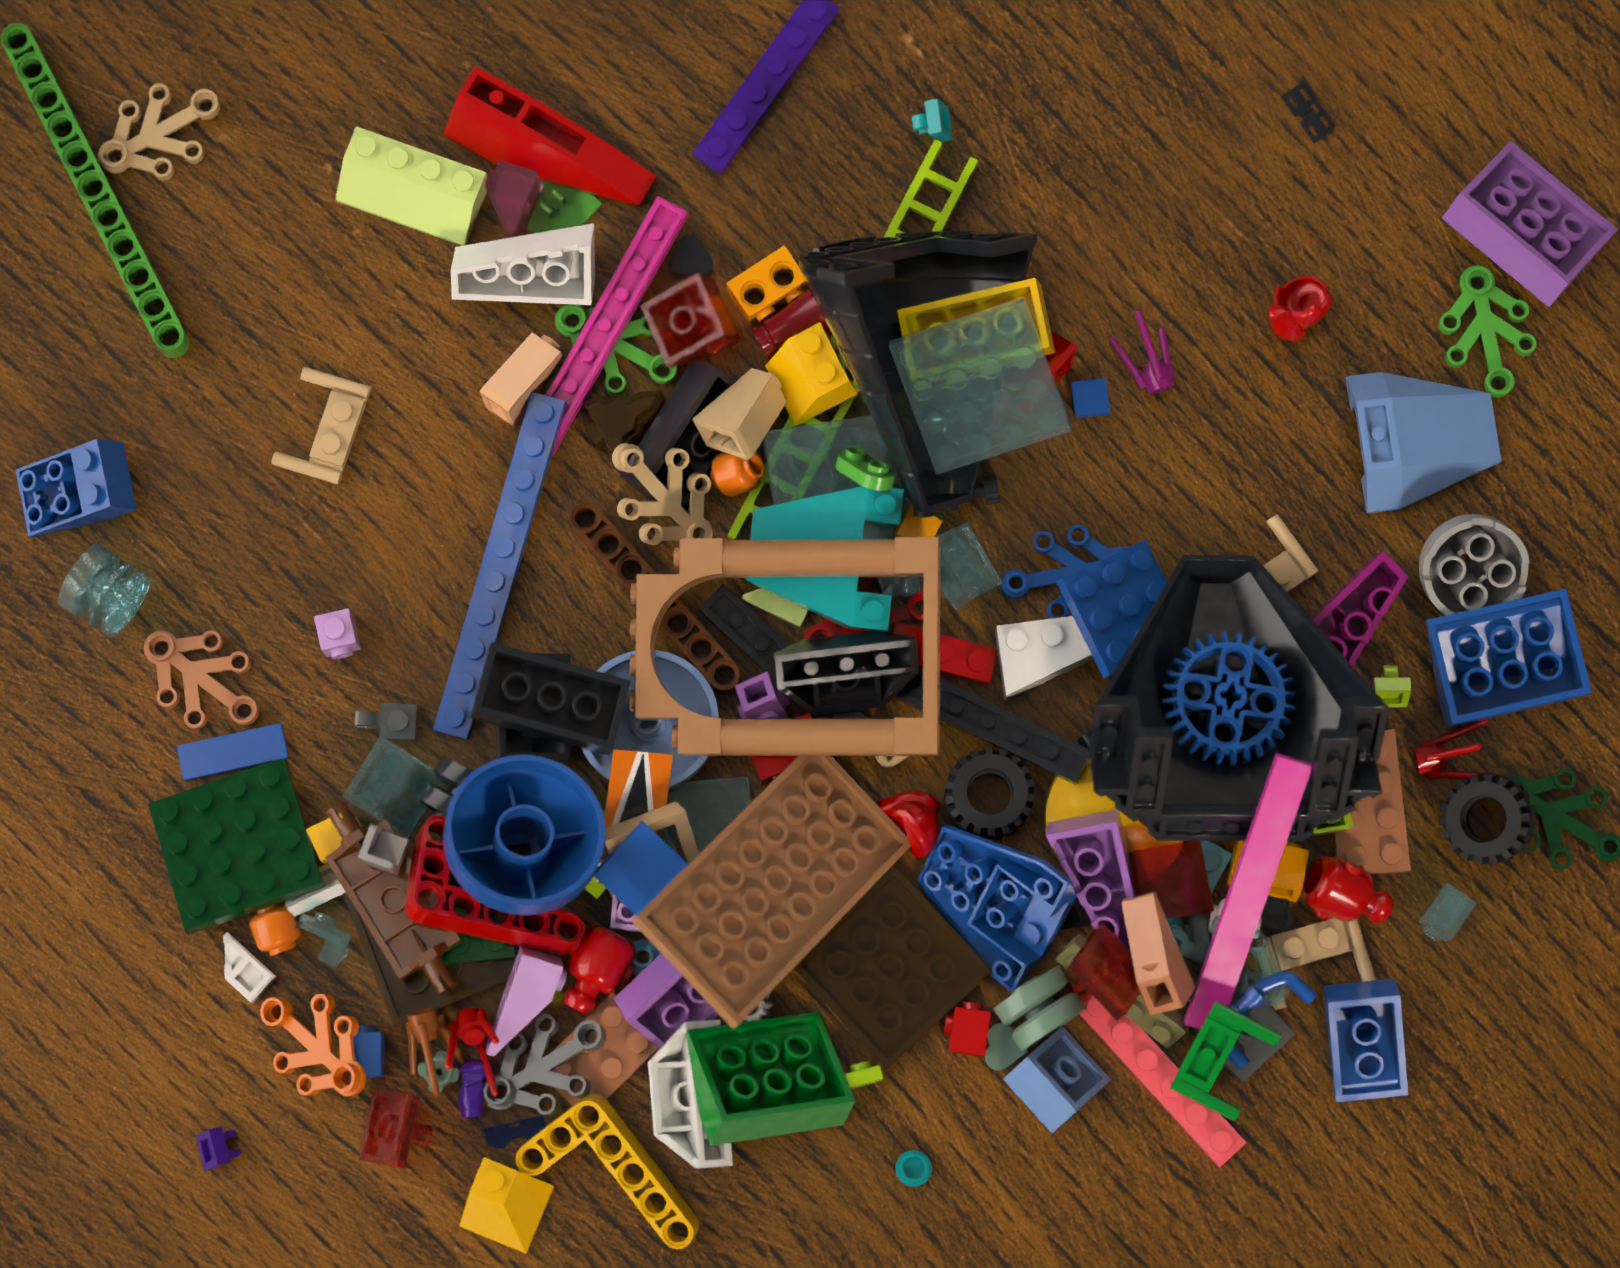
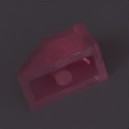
M499 160L495 171L491 170L488 174L485 187L508 237L523 236L544 184L538 172Z

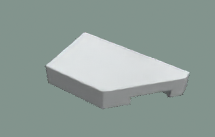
M226 932L223 936L225 945V980L247 1000L254 1003L277 976L231 934Z

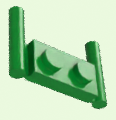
M1215 1001L1182 1062L1170 1089L1236 1121L1241 1108L1209 1091L1241 1031L1276 1047L1282 1034Z

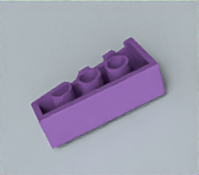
M1116 809L1048 822L1045 835L1050 845L1055 849L1065 874L1072 880L1076 895L1081 905L1084 906L1107 956L1116 963L1133 961L1121 902L1125 899L1137 897L1138 892L1120 812Z

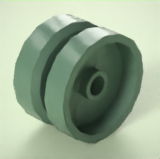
M1059 966L1054 967L1040 977L1037 975L1011 992L1010 997L993 1009L1003 1025H1011L1024 1016L1027 1019L1012 1034V1039L1021 1052L1038 1043L1087 1009L1077 993H1069L1057 1001L1054 1000L1053 997L1065 989L1069 981Z

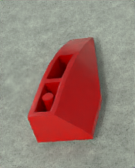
M477 66L474 67L458 93L443 134L446 138L504 170L638 207L641 206L657 180L655 174L601 138Z

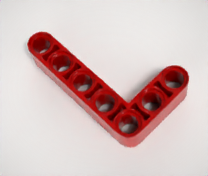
M434 815L426 820L415 838L405 901V912L413 922L556 955L569 953L571 948L580 941L584 935L585 926L582 919L574 913L558 909L533 915L505 913L479 902L464 888L448 885L450 867L447 863L443 845L446 816ZM429 832L437 833L442 841L434 840ZM424 864L432 866L437 874L429 873L425 869ZM418 897L427 899L432 907L423 906ZM454 905L461 906L467 915L457 913ZM489 913L496 914L500 918L501 923L494 922L490 918ZM523 921L531 922L536 931L529 930ZM558 929L568 932L570 939L561 936Z

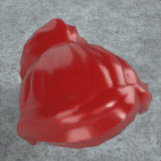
M1304 276L1275 288L1274 303L1271 304L1268 314L1270 328L1278 338L1291 342L1300 341L1306 334V329L1316 325L1332 307L1333 299L1325 282L1313 276Z
M911 790L903 791L887 799L877 801L876 804L908 837L911 846L909 849L914 858L928 856L939 834L936 816L940 812L941 804L931 794Z

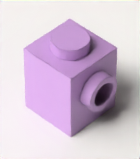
M349 608L314 616L320 648L326 657L341 659L353 655V651L361 650L355 618Z

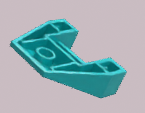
M861 486L754 509L750 540L863 539L864 524L886 527L900 525L904 489L892 488L888 491H876ZM858 577L745 578L746 581L844 628L863 631H888L892 596L857 591Z

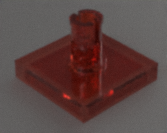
M1201 841L1129 852L1137 896L1155 892L1167 920L1207 914L1214 911Z
M1104 923L1093 929L1067 968L1077 978L1072 985L1074 993L1077 995L1085 990L1086 992L1079 997L1082 1001H1088L1094 996L1117 1021L1128 1013L1141 991L1136 981L1131 952Z
M374 1089L359 1160L405 1169L410 1144L420 1146L421 1148H427L430 1145L432 1139L417 1136V1133L433 1135L432 1126L415 1123L420 1096Z

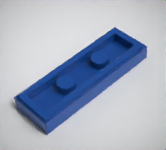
M282 723L177 746L182 777L185 782L251 768L282 758L285 760L289 759Z

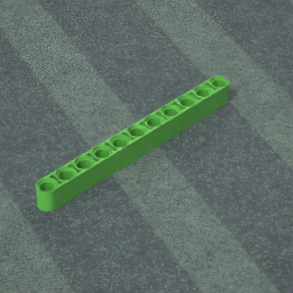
M21 23L8 25L1 34L2 45L153 341L165 356L175 359L182 357L189 349V336L37 40L27 26ZM27 38V42L22 48H13L16 40ZM35 67L42 68L39 76L28 78V73L31 69ZM51 96L57 97V101L53 106L43 107L45 99ZM63 126H72V131L69 135L58 137V132ZM77 156H88L87 161L82 166H73V161ZM96 184L103 185L102 191L98 195L88 196L90 187ZM107 215H118V219L113 225H103V220ZM123 244H133V249L128 255H118V250ZM138 274H149L146 283L140 286L133 285V280ZM153 304H164V309L160 314L155 316L148 314L149 308ZM169 333H179V339L174 345L166 346L163 344L165 337Z

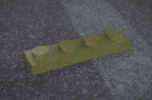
M1078 934L1059 952L1055 959L1057 962L1165 1048L1168 1049L1187 1033L1190 1026L1185 1025V1017L1176 1010L1150 1015L1136 978L1082 935Z

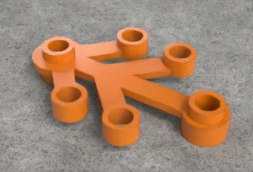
M316 994L310 1003L315 1017L316 1035L293 1015V1007L285 998L270 997L266 999L261 1006L260 1015L266 1025L283 1026L309 1050L300 1053H277L273 1060V1066L278 1073L290 1074L297 1068L324 1064L331 1071L330 1074L321 1076L302 1074L296 1083L297 1090L301 1095L314 1096L320 1090L334 1088L343 1096H355L362 1091L366 1082L365 1070L355 1060L353 1037L359 1031V1022L353 1016H340L336 1019L334 1031L339 1036V1058L332 1048L329 1016L334 1012L336 1003L335 999L329 994ZM323 999L325 1001L324 1010L321 1009V1001ZM346 1021L349 1024V1029L347 1032H345L344 1030V1024ZM285 1057L288 1060V1065L286 1068L283 1064ZM350 1073H351V1075H352L351 1083H350V1081H349V1075H350ZM309 1079L311 1081L310 1090L307 1089V1081Z

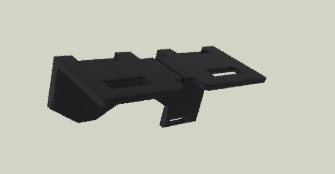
M1304 75L1301 77L1299 85L1280 96L1294 116L1300 115L1303 121H1301L1300 125L1314 144L1334 131L1336 126L1331 116L1316 100L1312 92V86ZM1303 89L1310 100L1306 101L1299 90ZM1291 97L1298 107L1294 109L1287 98ZM1314 104L1319 112L1315 113L1310 105ZM1321 116L1327 122L1329 128H1326L1322 121L1319 119ZM1309 125H1311L1314 128V130L1318 134L1317 136H1314L1313 133L1310 131V129L1308 128Z

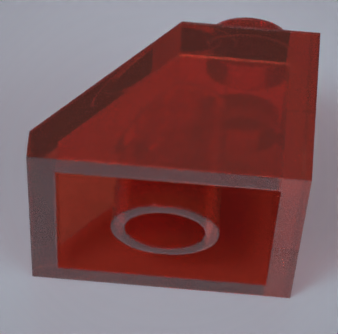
M701 273L689 277L640 305L664 363L668 368L691 363L693 359L702 360L713 357L741 341L715 279Z

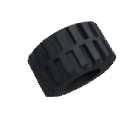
M985 747L982 751L977 749L970 751L968 756H962L957 761L946 781L944 802H946L948 816H951L953 824L958 829L961 828L963 831L976 836L997 841L1002 840L1004 836L1013 835L1018 828L1025 824L1034 804L1035 785L1034 780L1029 775L1030 770L1027 766L1021 764L1019 757L1016 755L1011 756L1007 754V750L1001 748L1000 751L993 750V747ZM983 775H994L1007 783L1010 788L1011 798L1008 806L1002 812L984 814L977 811L971 805L968 798V790L976 778Z
M1476 774L1468 779L1460 780L1456 783L1457 786L1454 789H1450L1447 792L1446 796H1448L1446 802H1442L1440 810H1443V817H1439V825H1443L1445 831L1441 834L1444 840L1450 842L1449 848L1453 852L1461 854L1462 859L1474 861L1476 864L1505 862L1513 859V856L1525 850V844L1530 843L1533 838L1531 831L1532 828H1536L1537 821L1533 820V813H1536L1535 806L1530 804V795L1527 791H1523L1520 788L1521 785L1518 782L1511 781L1503 775ZM1490 797L1496 799L1502 804L1506 812V827L1503 833L1494 840L1479 838L1470 826L1469 815L1471 808L1481 798Z

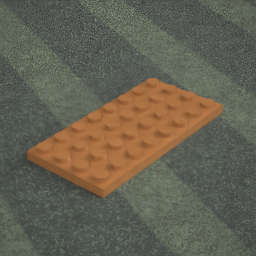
M798 756L631 921L734 1029L911 846L908 837L832 756Z

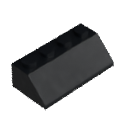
M695 359L689 364L638 445L644 455L643 463L666 489L668 466L665 463V455L667 451L671 448H679L688 453L689 463L683 469L681 500V506L688 514L691 493L687 488L688 477L693 473H701L710 478L714 458L718 454L723 453L706 446L692 419L735 383L733 379L717 366ZM634 453L628 461L629 465L633 464L635 460ZM676 453L673 458L675 465L681 461L679 453ZM621 472L619 476L644 496L657 501L633 473ZM698 478L695 482L697 490L702 487L703 482L701 478Z

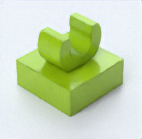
M1383 665V674H1381L1380 678H1374L1372 689L1388 707H1407L1411 693L1410 677L1398 678L1397 665Z

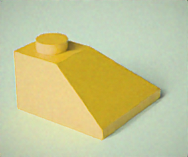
M484 1157L470 1189L459 1226L527 1254L554 1185Z

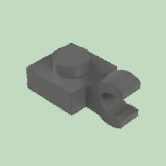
M381 703V713L355 711L354 725L358 729H380V740L416 742L417 704Z

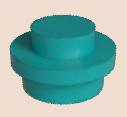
M910 1150L898 1158L895 1168L896 1175L907 1186H921L929 1179L932 1165L924 1153Z

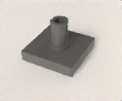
M1247 980L1235 990L1229 1007L1236 1003L1251 987ZM1267 1002L1259 1008L1255 1007L1247 1016L1282 1035L1276 1047L1241 1031L1235 1045L1250 1061L1241 1070L1228 1058L1224 1063L1241 1083L1295 1035ZM1194 1028L1192 1030L1198 1034L1200 1029Z

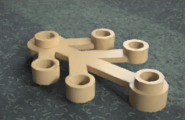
M162 83L154 84L149 89L150 101L140 134L130 140L128 138L132 123L140 119L141 110L137 103L132 100L122 102L118 109L120 117L112 140L103 143L98 151L99 164L105 171L112 174L122 173L130 167L153 173L158 180L166 181L174 174V167L167 158L160 157L154 160L137 155L136 153L148 147L184 156L185 160L191 164L199 163L204 158V150L199 142L194 140L184 142L166 136L198 118L204 120L214 118L220 110V102L216 94L209 89L196 91L191 97V106L158 124L163 106H166L171 100V93L166 85ZM159 90L166 92L165 97L161 100L154 98L155 93ZM211 102L212 108L209 111H202L201 106L203 103ZM134 107L135 113L132 116L127 117L124 115V111L127 108ZM196 147L199 149L196 156H187L190 148ZM117 152L122 154L118 162L110 161L112 154ZM166 164L169 166L166 173H157V168L160 165Z
M623 443L615 448L612 454L613 465L620 471L633 473L657 500L637 501L631 498H624L617 505L618 515L627 520H635L639 516H671L679 525L660 527L657 524L645 523L639 530V537L642 542L649 545H657L661 541H680V538H694L693 532L698 527L700 529L698 538H712L711 524L704 518V494L711 488V480L707 475L693 473L688 477L687 488L691 492L689 514L681 506L683 469L689 463V455L685 450L671 448L665 455V463L668 466L666 489L643 463L644 455L638 446ZM633 452L635 460L633 464L629 465L627 457ZM676 453H679L681 461L675 465L673 458ZM698 478H701L703 484L702 487L699 490H697L695 487V482ZM629 503H632L633 511L630 515H627L625 508ZM651 528H654L655 536L649 540L647 533Z

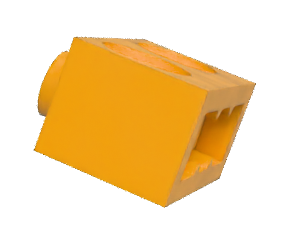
M785 245L726 283L728 294L750 326L757 321L759 324H762L764 320L777 313L775 309L786 302L790 304L808 289L806 279ZM780 273H788L793 277V281L785 286L777 284L774 279ZM753 291L764 295L763 301L759 304H750L745 300V297Z

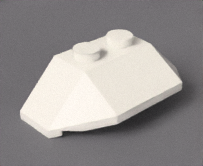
M720 1020L684 1022L648 1062L654 1136L696 1169L733 1166L731 1143L711 1146L701 1121L686 1040L687 1030L721 1026Z

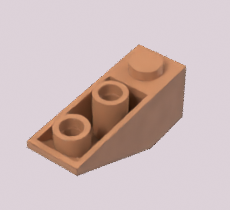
M1153 892L1122 900L1121 904L1136 981L1150 1015L1183 1008L1196 987L1156 893Z

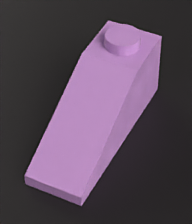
M525 947L519 948L492 1024L499 1038V1043L494 1044L488 1036L485 1043L487 1055L494 1057L552 1001L556 990L561 992L567 976V971L563 970L564 966L561 957Z

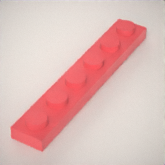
M1088 990L1081 997L1087 1009L1080 1013L1079 1016L1219 1168L1246 1144L1245 1140L1221 1114L1170 1089L1179 1069L1141 1027L1127 1018L1094 990Z

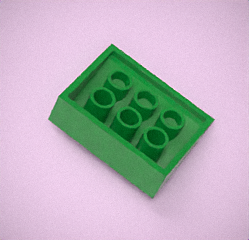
M819 1011L742 1022L734 1029L728 1024L687 1030L686 1032L699 1115L711 1146L844 1125L855 1103V1098Z

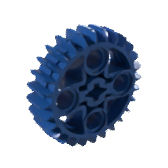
M1226 631L1222 632L1219 642H1216L1213 634H1208L1206 638L1207 646H1204L1199 639H1196L1193 642L1196 652L1185 647L1181 652L1186 661L1175 658L1172 664L1178 669V672L1168 670L1165 675L1174 682L1173 684L1168 683L1162 686V691L1171 693V697L1164 698L1161 704L1172 707V710L1164 715V719L1175 718L1176 723L1171 727L1172 732L1181 730L1183 733L1178 740V744H1182L1189 739L1192 742L1189 753L1192 754L1198 748L1203 749L1201 757L1203 761L1211 753L1215 754V764L1218 765L1222 762L1224 756H1228L1230 765H1235L1238 755H1241L1244 763H1248L1251 761L1250 751H1253L1260 758L1264 755L1262 744L1269 750L1276 746L1271 736L1282 739L1285 736L1279 725L1289 727L1292 723V720L1284 716V713H1293L1295 711V706L1287 704L1286 700L1294 698L1296 692L1285 690V687L1293 682V678L1282 679L1281 676L1288 666L1286 664L1278 667L1275 666L1274 662L1277 660L1279 653L1267 657L1265 655L1268 648L1267 643L1263 644L1259 649L1254 648L1255 636H1252L1244 644L1242 643L1241 632L1235 635L1233 641H1229ZM1218 655L1215 663L1214 677L1190 673L1203 660ZM1226 656H1237L1242 662V670H1230L1225 663ZM1252 662L1263 670L1271 686L1249 683ZM1223 679V683L1221 682L1211 694V687H1215ZM1185 685H1197L1201 690V699L1193 701L1187 698L1184 693ZM1228 688L1231 692V698L1236 699L1229 709L1226 705V699L1220 697L1224 695ZM1247 693L1252 694V695L1247 699ZM1259 696L1267 697L1272 703V712L1263 713L1258 710L1256 698ZM1210 697V704L1205 703ZM1245 705L1246 710H1242L1236 716V718H1234V714H1236ZM1185 710L1208 714L1205 736L1192 725ZM1244 720L1267 723L1256 736L1239 742ZM1218 725L1226 726L1231 731V741H1219L1214 734L1215 727Z

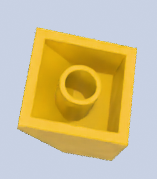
M820 322L790 337L765 365L767 371L774 374L782 385L780 390L787 401L785 407L795 427L858 394L830 337Z

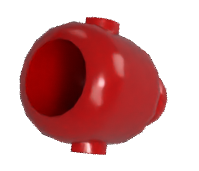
M1325 855L1317 859L1310 867L1304 880V900L1316 915L1325 920H1330L1333 917L1340 921L1349 922L1364 914L1372 923H1383L1390 916L1394 905V900L1387 891L1373 890V879L1368 871L1364 869L1363 865H1355L1348 860L1334 855Z
M593 925L587 928L580 941L568 953L572 955L568 962V971L576 981L573 987L567 989L564 993L563 1004L585 1016L594 1012L596 1007L595 999L599 992L613 994L622 983L626 984L636 966L633 964L636 957L634 944L606 927Z

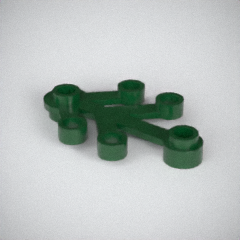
M1563 768L1553 776L1532 781L1518 774L1506 776L1509 780L1518 782L1521 785L1520 788L1523 791H1527L1530 795L1529 802L1535 806L1536 814L1540 815L1550 851L1549 864L1553 869L1564 870L1572 863V854L1564 848L1559 827L1591 845L1597 860L1603 863H1611L1620 858V837L1613 833L1602 835L1566 814L1586 808L1597 810L1603 807L1608 800L1607 793L1603 788L1593 787L1585 794L1547 803L1537 797L1536 794L1556 788L1560 791L1570 790L1576 784V775L1572 770ZM1560 774H1567L1570 777L1569 786L1560 784L1558 779ZM1592 792H1597L1601 795L1602 801L1600 804H1593L1591 802L1590 794ZM1533 829L1531 835L1535 839V845L1533 847L1525 845V850H1523L1525 852H1532L1541 844L1539 833ZM1605 841H1611L1615 844L1614 853H1607L1604 850ZM1556 853L1565 855V865L1561 866L1555 862L1554 857Z

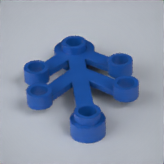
M1074 525L1068 531L1067 540L1071 546L1075 548L1083 547L1099 560H1103L1126 549L1125 547L1107 548L1089 536L1087 528L1083 525ZM1041 531L1034 536V550L1039 554H1047L1065 567L1025 574L1021 570H1010L1002 578L1001 590L1007 598L1018 600L1023 598L1031 588L1057 584L1058 580L1098 561L1085 563L1055 543L1053 536L1049 532ZM1074 531H1081L1085 539L1081 542H1076L1072 539L1071 534ZM1045 537L1050 541V545L1047 548H1040L1037 545V540ZM1019 578L1022 581V586L1019 589L1011 588L1009 585L1010 579ZM1061 593L1056 600L1051 601L1047 606L1046 614L1049 619L1060 618L1053 616L1050 609L1055 605L1061 606L1064 610V614L1060 617H1067L1068 606Z

